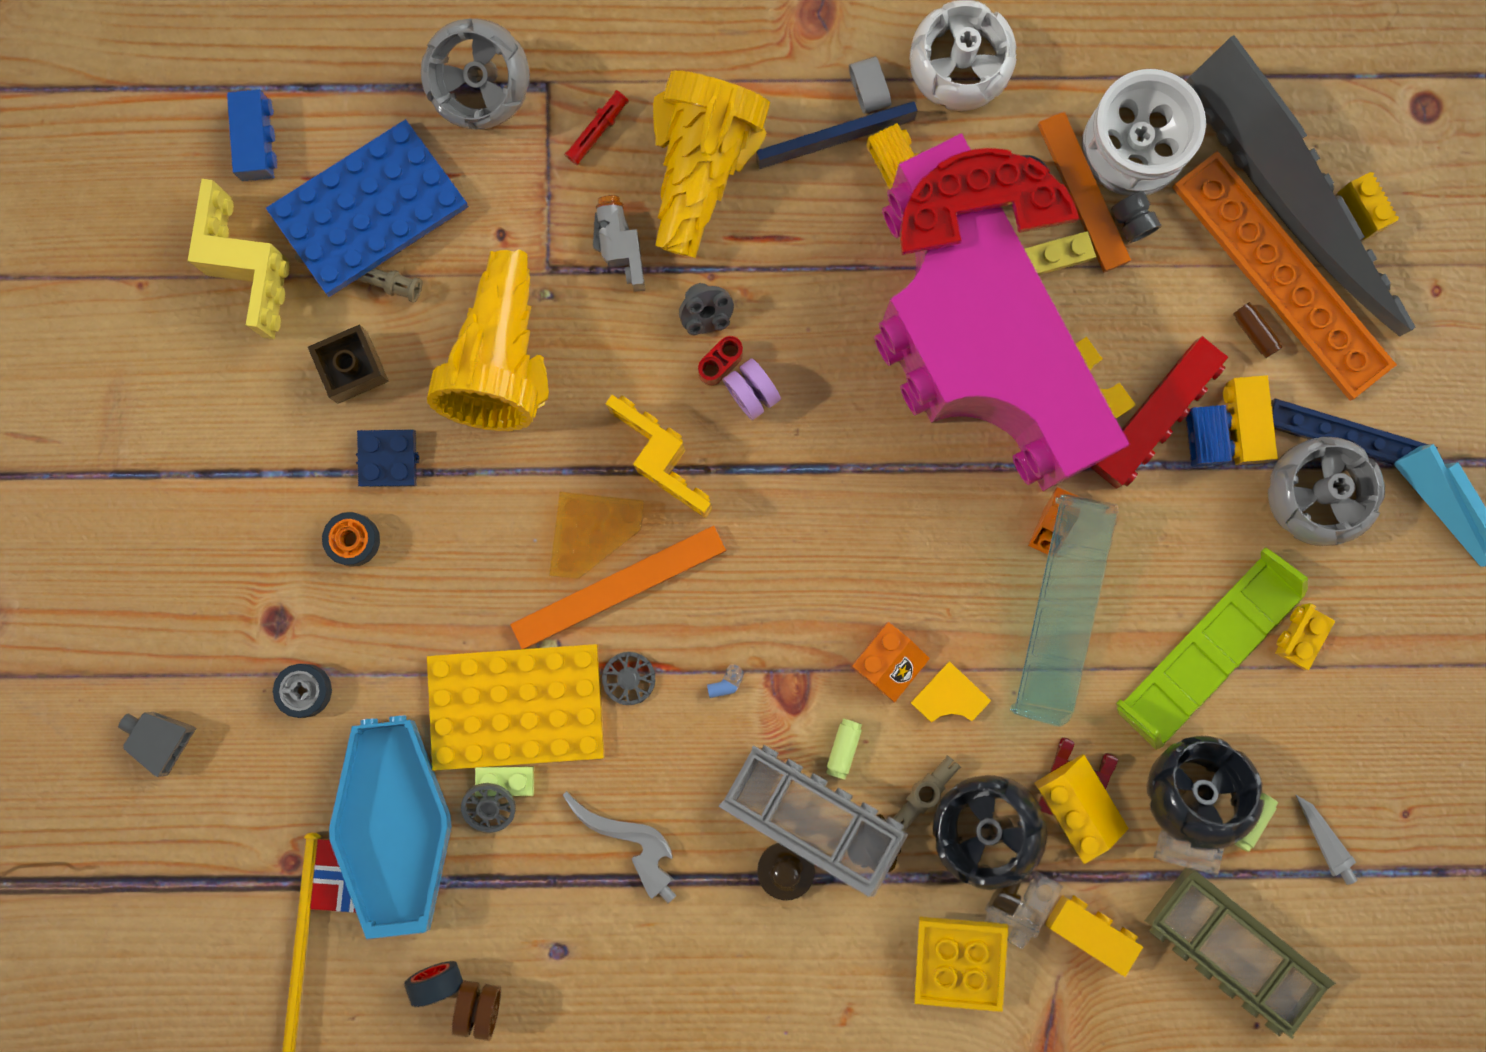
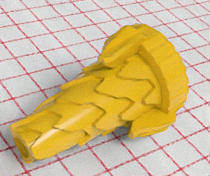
M680 70L670 72L665 91L656 95L653 101L655 145L662 148L668 146L663 166H666L667 169L661 186L662 202L657 217L661 222L655 246L678 255L696 258L705 225L710 221L717 200H722L729 174L734 175L735 171L740 172L760 148L766 137L764 124L771 104L768 99L744 87L714 77Z
M520 249L517 251H490L486 271L483 272L477 287L474 306L468 309L466 321L462 325L457 342L450 352L448 363L435 367V370L432 372L427 394V404L439 415L459 424L494 431L521 430L522 428H527L533 422L537 409L544 406L545 401L548 400L549 389L544 357L536 355L529 360L530 355H526L530 330H527L531 306L527 305L530 294V269L527 268L528 254Z

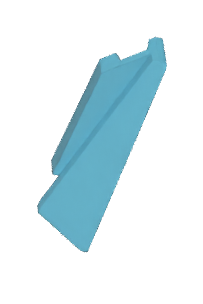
M1434 444L1419 446L1394 463L1395 467L1479 566L1485 567L1486 507L1458 462L1444 464Z

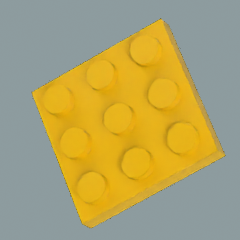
M919 916L914 1004L1003 1012L1008 924Z

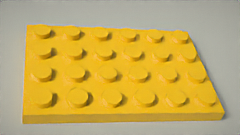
M598 644L427 656L432 771L605 758Z

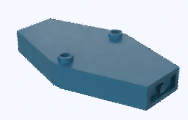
M406 715L389 717V722L378 723V719L360 720V725L352 726L329 827L330 843L366 939L425 933L431 929L452 828L451 815L436 775L432 771L430 759L415 721L407 720Z

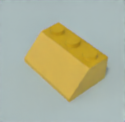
M1084 754L1034 782L1083 864L1110 850L1129 829Z

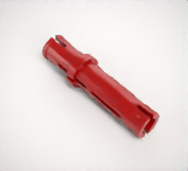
M615 90L602 109L598 108L596 110L594 119L564 155L578 166L579 162L609 126L612 127L615 124L614 119L625 105L629 103V100L621 92Z

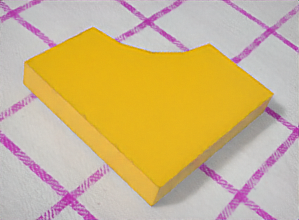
M948 661L910 703L932 723L940 716L948 714L961 715L969 721H973L991 700Z

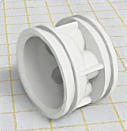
M1143 69L1133 71L1119 78L1106 91L1084 129L1082 151L1094 178L1110 191L1125 196H1130L1140 191H1144L1146 195H1149L1166 187L1174 180L1201 146L1206 129V116L1203 104L1195 90L1186 81L1167 71ZM1127 107L1131 109L1135 115L1134 122L1130 124L1124 123L1119 116V108ZM1153 112L1163 114L1167 119V125L1161 128L1152 127L1149 122L1150 114ZM1109 135L1119 139L1121 143L1120 149L1114 147ZM1159 143H1165L1171 147L1173 155L1169 157L1160 156L1155 152V146ZM1129 158H1138L1144 165L1129 160Z

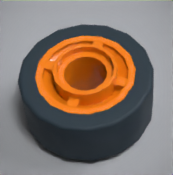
M344 512L332 517L325 525L322 533V546L327 556L334 562L349 567L361 566L369 562L376 555L380 545V533L375 523L368 517L354 512ZM354 532L357 537L356 543L348 547L346 537Z

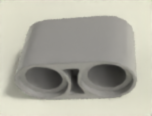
M874 56L849 64L851 81L862 112L867 114L891 106L890 93L877 57Z

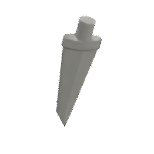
M1296 795L1332 876L1341 874L1347 885L1353 884L1357 881L1350 868L1356 863L1353 856L1349 854L1315 806Z

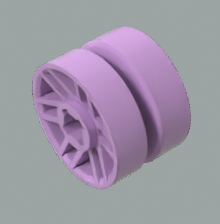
M751 358L740 366L743 377L738 372L733 371L723 378V382L739 407L753 421L764 413L760 401L766 407L771 408L781 400V397L764 370Z

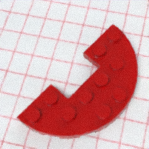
M973 149L961 152L940 162L936 168L930 171L917 184L906 205L901 222V253L905 255L960 244L962 239L956 216L960 214L1013 205L1018 233L1074 223L1079 220V216L1066 187L1063 184L1061 185L1049 173L1050 170L1031 157L1025 158L1011 153V150Z

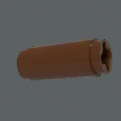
M1250 302L1233 313L1237 323L1259 353L1263 354L1265 358L1270 357L1282 348L1281 341Z

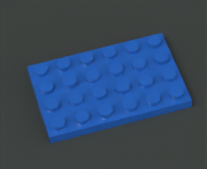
M405 119L266 207V210L329 298L468 208V204Z

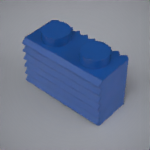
M1226 405L1194 407L1190 409L1189 414L1186 416L1192 467L1221 465L1232 461L1235 453V443L1229 437L1232 416L1230 412L1226 411Z

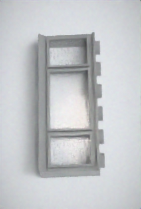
M763 745L762 749L753 746L727 796L718 807L866 896L875 897L908 836L907 833L902 831L904 825L889 816L886 821L876 816L878 810L865 802H862L861 806L851 801L853 795L837 787L836 791L826 787L828 781L814 773H812L811 777L801 772L803 767L790 759L786 763L776 758L779 753L766 745Z

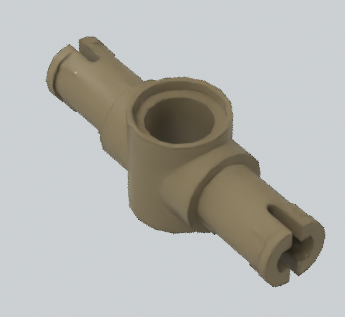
M948 755L932 774L928 773L923 780L914 784L912 792L906 798L908 801L892 818L904 825L902 831L905 832L920 813L924 814L928 808L938 803L940 794L946 789L944 787L945 784L961 768ZM923 786H930L933 790V796L928 801H921L919 798V791Z

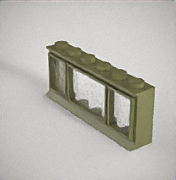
M1187 866L1144 920L1152 927L1149 930L1152 935L1161 942L1167 939L1174 944L1173 952L1185 961L1189 957L1198 964L1195 969L1208 980L1212 977L1216 978L1221 982L1218 987L1232 999L1237 995L1244 1001L1242 1007L1255 1018L1259 1014L1267 1020L1265 1026L1279 1037L1284 1033L1293 1039L1294 1033L1325 992L1336 984L1200 873Z

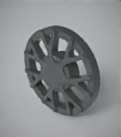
M623 652L617 654L608 661L603 670L602 683L604 690L613 701L619 704H638L644 701L653 691L655 686L654 668L648 659L638 653ZM629 656L638 658L635 668L628 667ZM622 657H626L625 662L621 659ZM618 659L624 665L620 672L612 666ZM640 659L644 662L641 665H639ZM647 665L650 673L640 677L637 670ZM610 667L612 668L613 672H608ZM607 674L618 675V682L607 684ZM651 675V681L647 680L646 677ZM640 680L651 683L647 692L637 687ZM620 685L625 690L621 697L617 698L612 692ZM635 688L638 699L629 701L628 690ZM643 692L645 694L642 697H640L639 693ZM626 696L627 701L622 700V698Z
M481 783L473 786L465 793L461 803V812L465 821L474 829L488 833L505 829L512 822L516 811V804L510 792L504 787L493 783ZM488 790L496 791V796H488ZM479 791L483 797L478 799L473 793ZM505 797L508 800L507 803L500 804L498 799ZM466 803L477 804L476 809H467ZM500 809L510 812L509 817L501 815L499 813ZM477 814L482 818L480 823L473 820ZM496 818L498 825L490 826L489 820Z

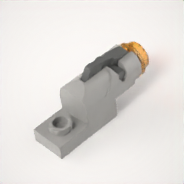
M602 196L598 198V204L596 205L593 248L601 253L609 267L630 265V267H625L627 284L632 283L634 292L645 291L637 229L629 230L624 216V206L620 202L619 196Z

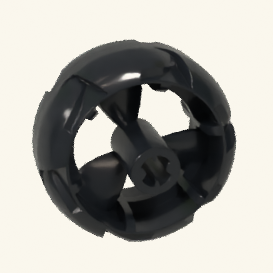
M1194 736L1184 738L1180 742L1172 744L1156 759L1148 776L1147 794L1151 799L1150 810L1156 822L1170 837L1178 841L1191 843L1190 848L1220 850L1232 846L1255 828L1264 807V800L1260 799L1263 784L1255 765L1242 751H1235L1228 742L1216 737ZM1186 762L1195 763L1206 767L1207 771L1214 772L1215 775L1211 782L1199 780L1193 783L1180 766ZM1177 789L1186 791L1180 796ZM1230 793L1232 796L1230 802L1234 807V816L1226 824H1223L1222 818L1213 804L1217 801L1218 794Z
M983 775L965 779L945 794L934 816L933 836L936 837L937 854L951 874L963 883H968L976 888L994 890L1005 888L1024 880L1039 865L1047 844V826L1038 801L1024 786L1009 778ZM996 798L1005 800L1015 808L1021 821L1017 822L1019 827H1014L1011 820L1005 816L993 817ZM969 806L981 822L977 826V837L962 842V836L958 837L957 824L962 810ZM994 827H996L998 830L997 834H995L993 831ZM1003 842L1017 853L1016 857L1011 858L1008 864L1001 867L993 868L985 864H978L984 852L985 844L994 845Z

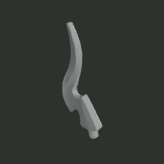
M567 791L563 794L571 810L588 828L602 835L642 845L643 852L640 855L633 856L632 862L651 899L658 893L667 903L676 897V894L667 886L673 878L660 869L658 865L659 859L664 856L670 859L673 858L666 839L659 831L645 824L616 821L598 816L579 804Z

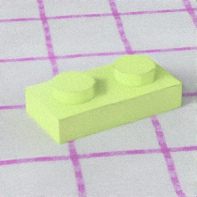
M534 766L475 768V785L493 783L504 787L512 796H533ZM488 790L487 793L488 796H496L497 792ZM479 791L475 792V796H482Z

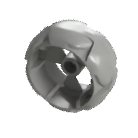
M463 19L445 25L430 39L427 44V50L422 57L421 80L428 100L432 102L436 111L444 119L456 126L475 130L497 126L516 114L526 98L527 88L530 83V70L523 48L507 29L485 19ZM473 39V62H469L464 67V70L444 65L449 61V52L457 44ZM496 53L503 56L508 69V84L503 89L494 84L498 71L495 64L490 60ZM478 70L483 71V76L478 75ZM464 82L471 87H480L487 108L474 109L464 106L456 100L457 96L450 92L460 87Z
M1338 437L1315 438L1289 449L1275 464L1270 476V487L1268 489L1269 506L1278 524L1293 534L1294 538L1315 546L1338 545L1363 535L1380 514L1378 511L1385 497L1384 478L1376 461L1369 459L1366 451L1359 445ZM1321 458L1324 479L1317 481L1313 489L1294 487V484H1297L1299 480L1296 474L1300 468L1311 460ZM1342 470H1343V471L1347 470V471L1349 472V474L1351 475V477L1348 476V475H1346V474L1341 473ZM1355 488L1356 499L1352 500L1349 497L1353 494ZM1315 501L1321 504H1331L1333 513L1340 523L1336 525L1317 524L1310 520L1311 516L1308 513L1303 514V511L1309 508Z

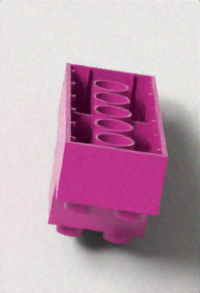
M962 133L899 164L893 186L887 190L890 204L882 208L885 222L895 238L900 237L901 222L906 205L921 179L936 168L940 162L961 152L971 150ZM1002 207L956 215L962 239L961 243L915 253V278L903 291L890 299L883 320L879 323L881 333L875 335L874 340L879 353L888 366L900 362L907 380L906 383L900 385V390L913 415L916 416L925 411L931 423L949 417H972L987 421L1001 428L1016 440L1021 450L1013 455V462L1022 480L1027 485L1037 481L1042 491H1045L1105 460L1128 446L1129 443Z

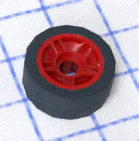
M446 961L413 974L404 982V987L411 1006L423 1007L444 1000L458 992L463 979L457 962Z

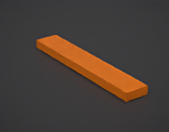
M1065 111L1039 121L1038 127L1061 179L1073 199L1085 232L1088 231L1095 255L1103 273L1129 263L1131 258Z

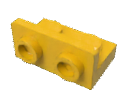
M1311 603L1301 604V606H1297L1290 616L1292 623L1287 631L1285 630L1281 633L1276 643L1278 648L1275 654L1303 670L1310 669L1335 623V620L1315 610L1316 606Z

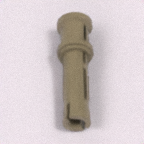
M374 268L367 273L374 275L373 278L363 275L357 279L363 283L383 288L388 295L397 294L407 297L413 303L418 300L422 289L421 278L411 279L400 275L395 270L388 273Z

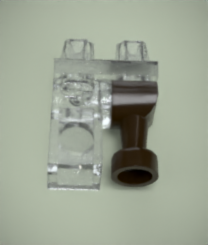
M1036 870L1032 874L1031 882L1024 897L1017 894L1022 882L1020 881L1014 885L995 890L990 902L988 901L985 907L988 913L985 922L1007 923L1012 926L1013 929L1008 941L1021 949L1026 946L1031 936L1035 939L1040 932L1039 929L1045 922L1063 888L1059 882ZM1032 872L1028 877L1025 878V880H1028L1030 878Z

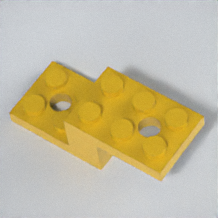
M611 395L605 403L609 412L649 439V442L633 463L636 471L706 519L712 511L709 496L696 487L693 491L686 487V480L672 471L685 452L683 440L681 439L682 436L669 427L666 431L662 429L658 424V420L648 412L644 411L643 414L637 412V409L634 407L635 404L621 395L618 399Z

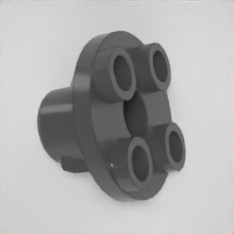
M698 283L686 291L685 299L679 308V319L687 332L693 336L710 333L715 330H724L730 324L729 319L733 314L734 303L730 294L725 289Z

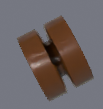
M464 980L461 984L454 1009L452 1035L468 1038L474 1026L473 1035L475 1039L490 1041L498 1017L501 986L485 984L480 994L479 982Z

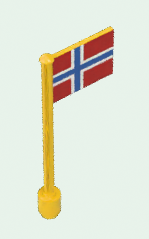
M314 832L307 833L304 836L306 844L282 1052H295L311 909L356 913L330 839H321V836Z

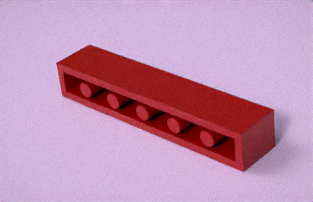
M1203 336L1195 340L1121 429L1129 445L1090 468L1116 489L1123 485L1129 486L1138 475L1135 472L1141 463L1146 465L1156 452L1152 449L1157 443L1163 444L1173 433V430L1170 429L1176 420L1180 423L1189 414L1190 409L1188 406L1193 400L1199 401L1207 392L1208 388L1205 385L1211 378L1216 380L1226 368L1223 366V363L1228 359V356Z

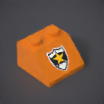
M886 622L850 667L895 703L930 658L890 622Z

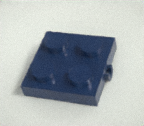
M357 430L358 453H356L358 461L356 464H358V487L417 486L416 463H419L420 457L419 452H416V430Z

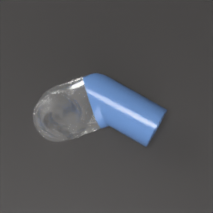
M729 665L721 682L707 685L710 698L733 694L737 691L744 675L739 665Z

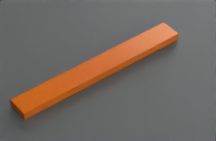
M713 525L510 625L521 649H526L726 552V549Z

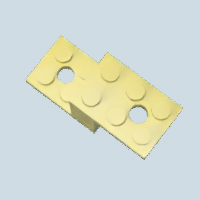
M201 179L188 262L207 276L253 282L246 326L263 338L275 339V333L279 331L281 325V318L279 316L280 305L285 300L284 279L288 277L290 270L288 259L270 243L228 238V217L233 213L232 197L213 180Z

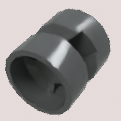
M1144 191L1128 196L1111 208L1118 223L1125 224L1122 231L1129 244L1149 236L1162 226L1155 212L1148 211L1150 202Z

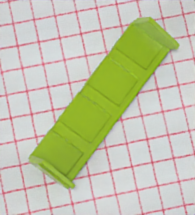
M1264 548L1261 551V558L1129 697L1124 702L1120 699L1116 703L1118 714L1153 748L1157 750L1163 747L1190 716L1202 706L1229 675L1239 667L1267 635L1303 599L1308 590V578L1273 551Z

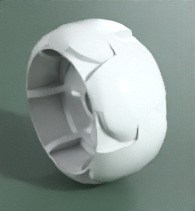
M974 0L949 2L943 5L942 8L935 9L928 14L918 26L910 49L911 74L922 94L934 104L946 105L947 109L953 111H969L988 104L995 97H998L1012 76L1016 64V41L1013 31L999 12L992 13L981 2ZM946 30H951L955 41L950 58L934 59L931 61V45L936 36L942 37ZM981 36L992 45L996 52L995 56L977 55L981 44ZM955 66L962 69L971 66L981 81L976 84H958L951 82L952 78L949 75Z

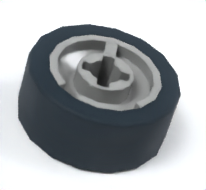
M299 663L288 666L279 673L274 681L272 692L274 702L280 711L290 717L306 718L315 716L325 709L331 699L332 686L324 670L316 665ZM301 685L308 689V692L302 696L298 693Z

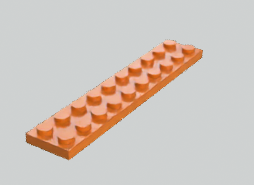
M1218 151L1172 186L1349 401L1355 399L1397 365Z

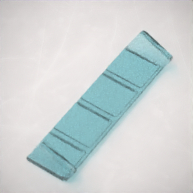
M1066 494L1056 497L1055 503L1059 504L1017 701L1010 707V711L1016 715L1057 727L1068 723L1074 713L1083 665L1087 655L1094 616L1098 606L1119 509L1118 504Z

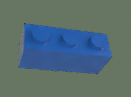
M260 89L227 92L233 174L242 182L273 179L274 169L277 168V158L275 153L272 152L275 132L273 126L270 125V116L273 115L271 100Z

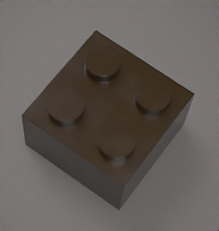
M360 324L308 346L327 395L337 404L389 382L370 335Z

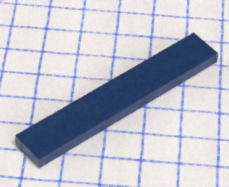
M912 101L756 151V161L759 170L883 131L895 123L903 125L915 121L918 112L916 104Z
M1274 398L1271 400L1275 430L1308 440L1320 437L1342 438L1362 447L1366 451L1368 458L1394 465L1398 459L1417 447L1428 445Z

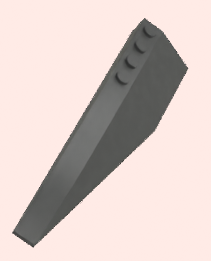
M1233 35L1186 81L1195 90L1203 104L1206 124L1211 125L1217 133V139L1220 144L1228 148L1233 155L1234 163L1244 170L1279 218L1331 276L1399 337L1416 328L1400 298L1390 294L1391 282L1386 274H1381L1377 271L1373 264L1377 258L1372 249L1365 250L1360 241L1364 238V235L1342 196L1334 195V182L1329 173H1322L1316 161L1320 159L1315 148L1309 150L1303 140L1307 136L1306 132L1235 35Z

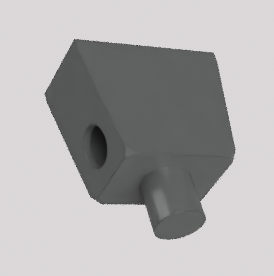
M144 712L140 719L128 713L121 719L118 725L119 729L129 734L123 745L124 750L156 777L169 775L196 730L194 726L156 712Z

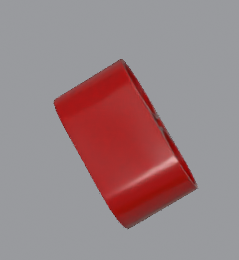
M735 336L724 337L701 359L698 365V372L704 384L709 386L717 385L740 363L743 357V346L738 338ZM735 346L738 349V353L733 357H727L723 353L725 347ZM708 365H714L719 371L715 376L709 377L703 373L704 368Z

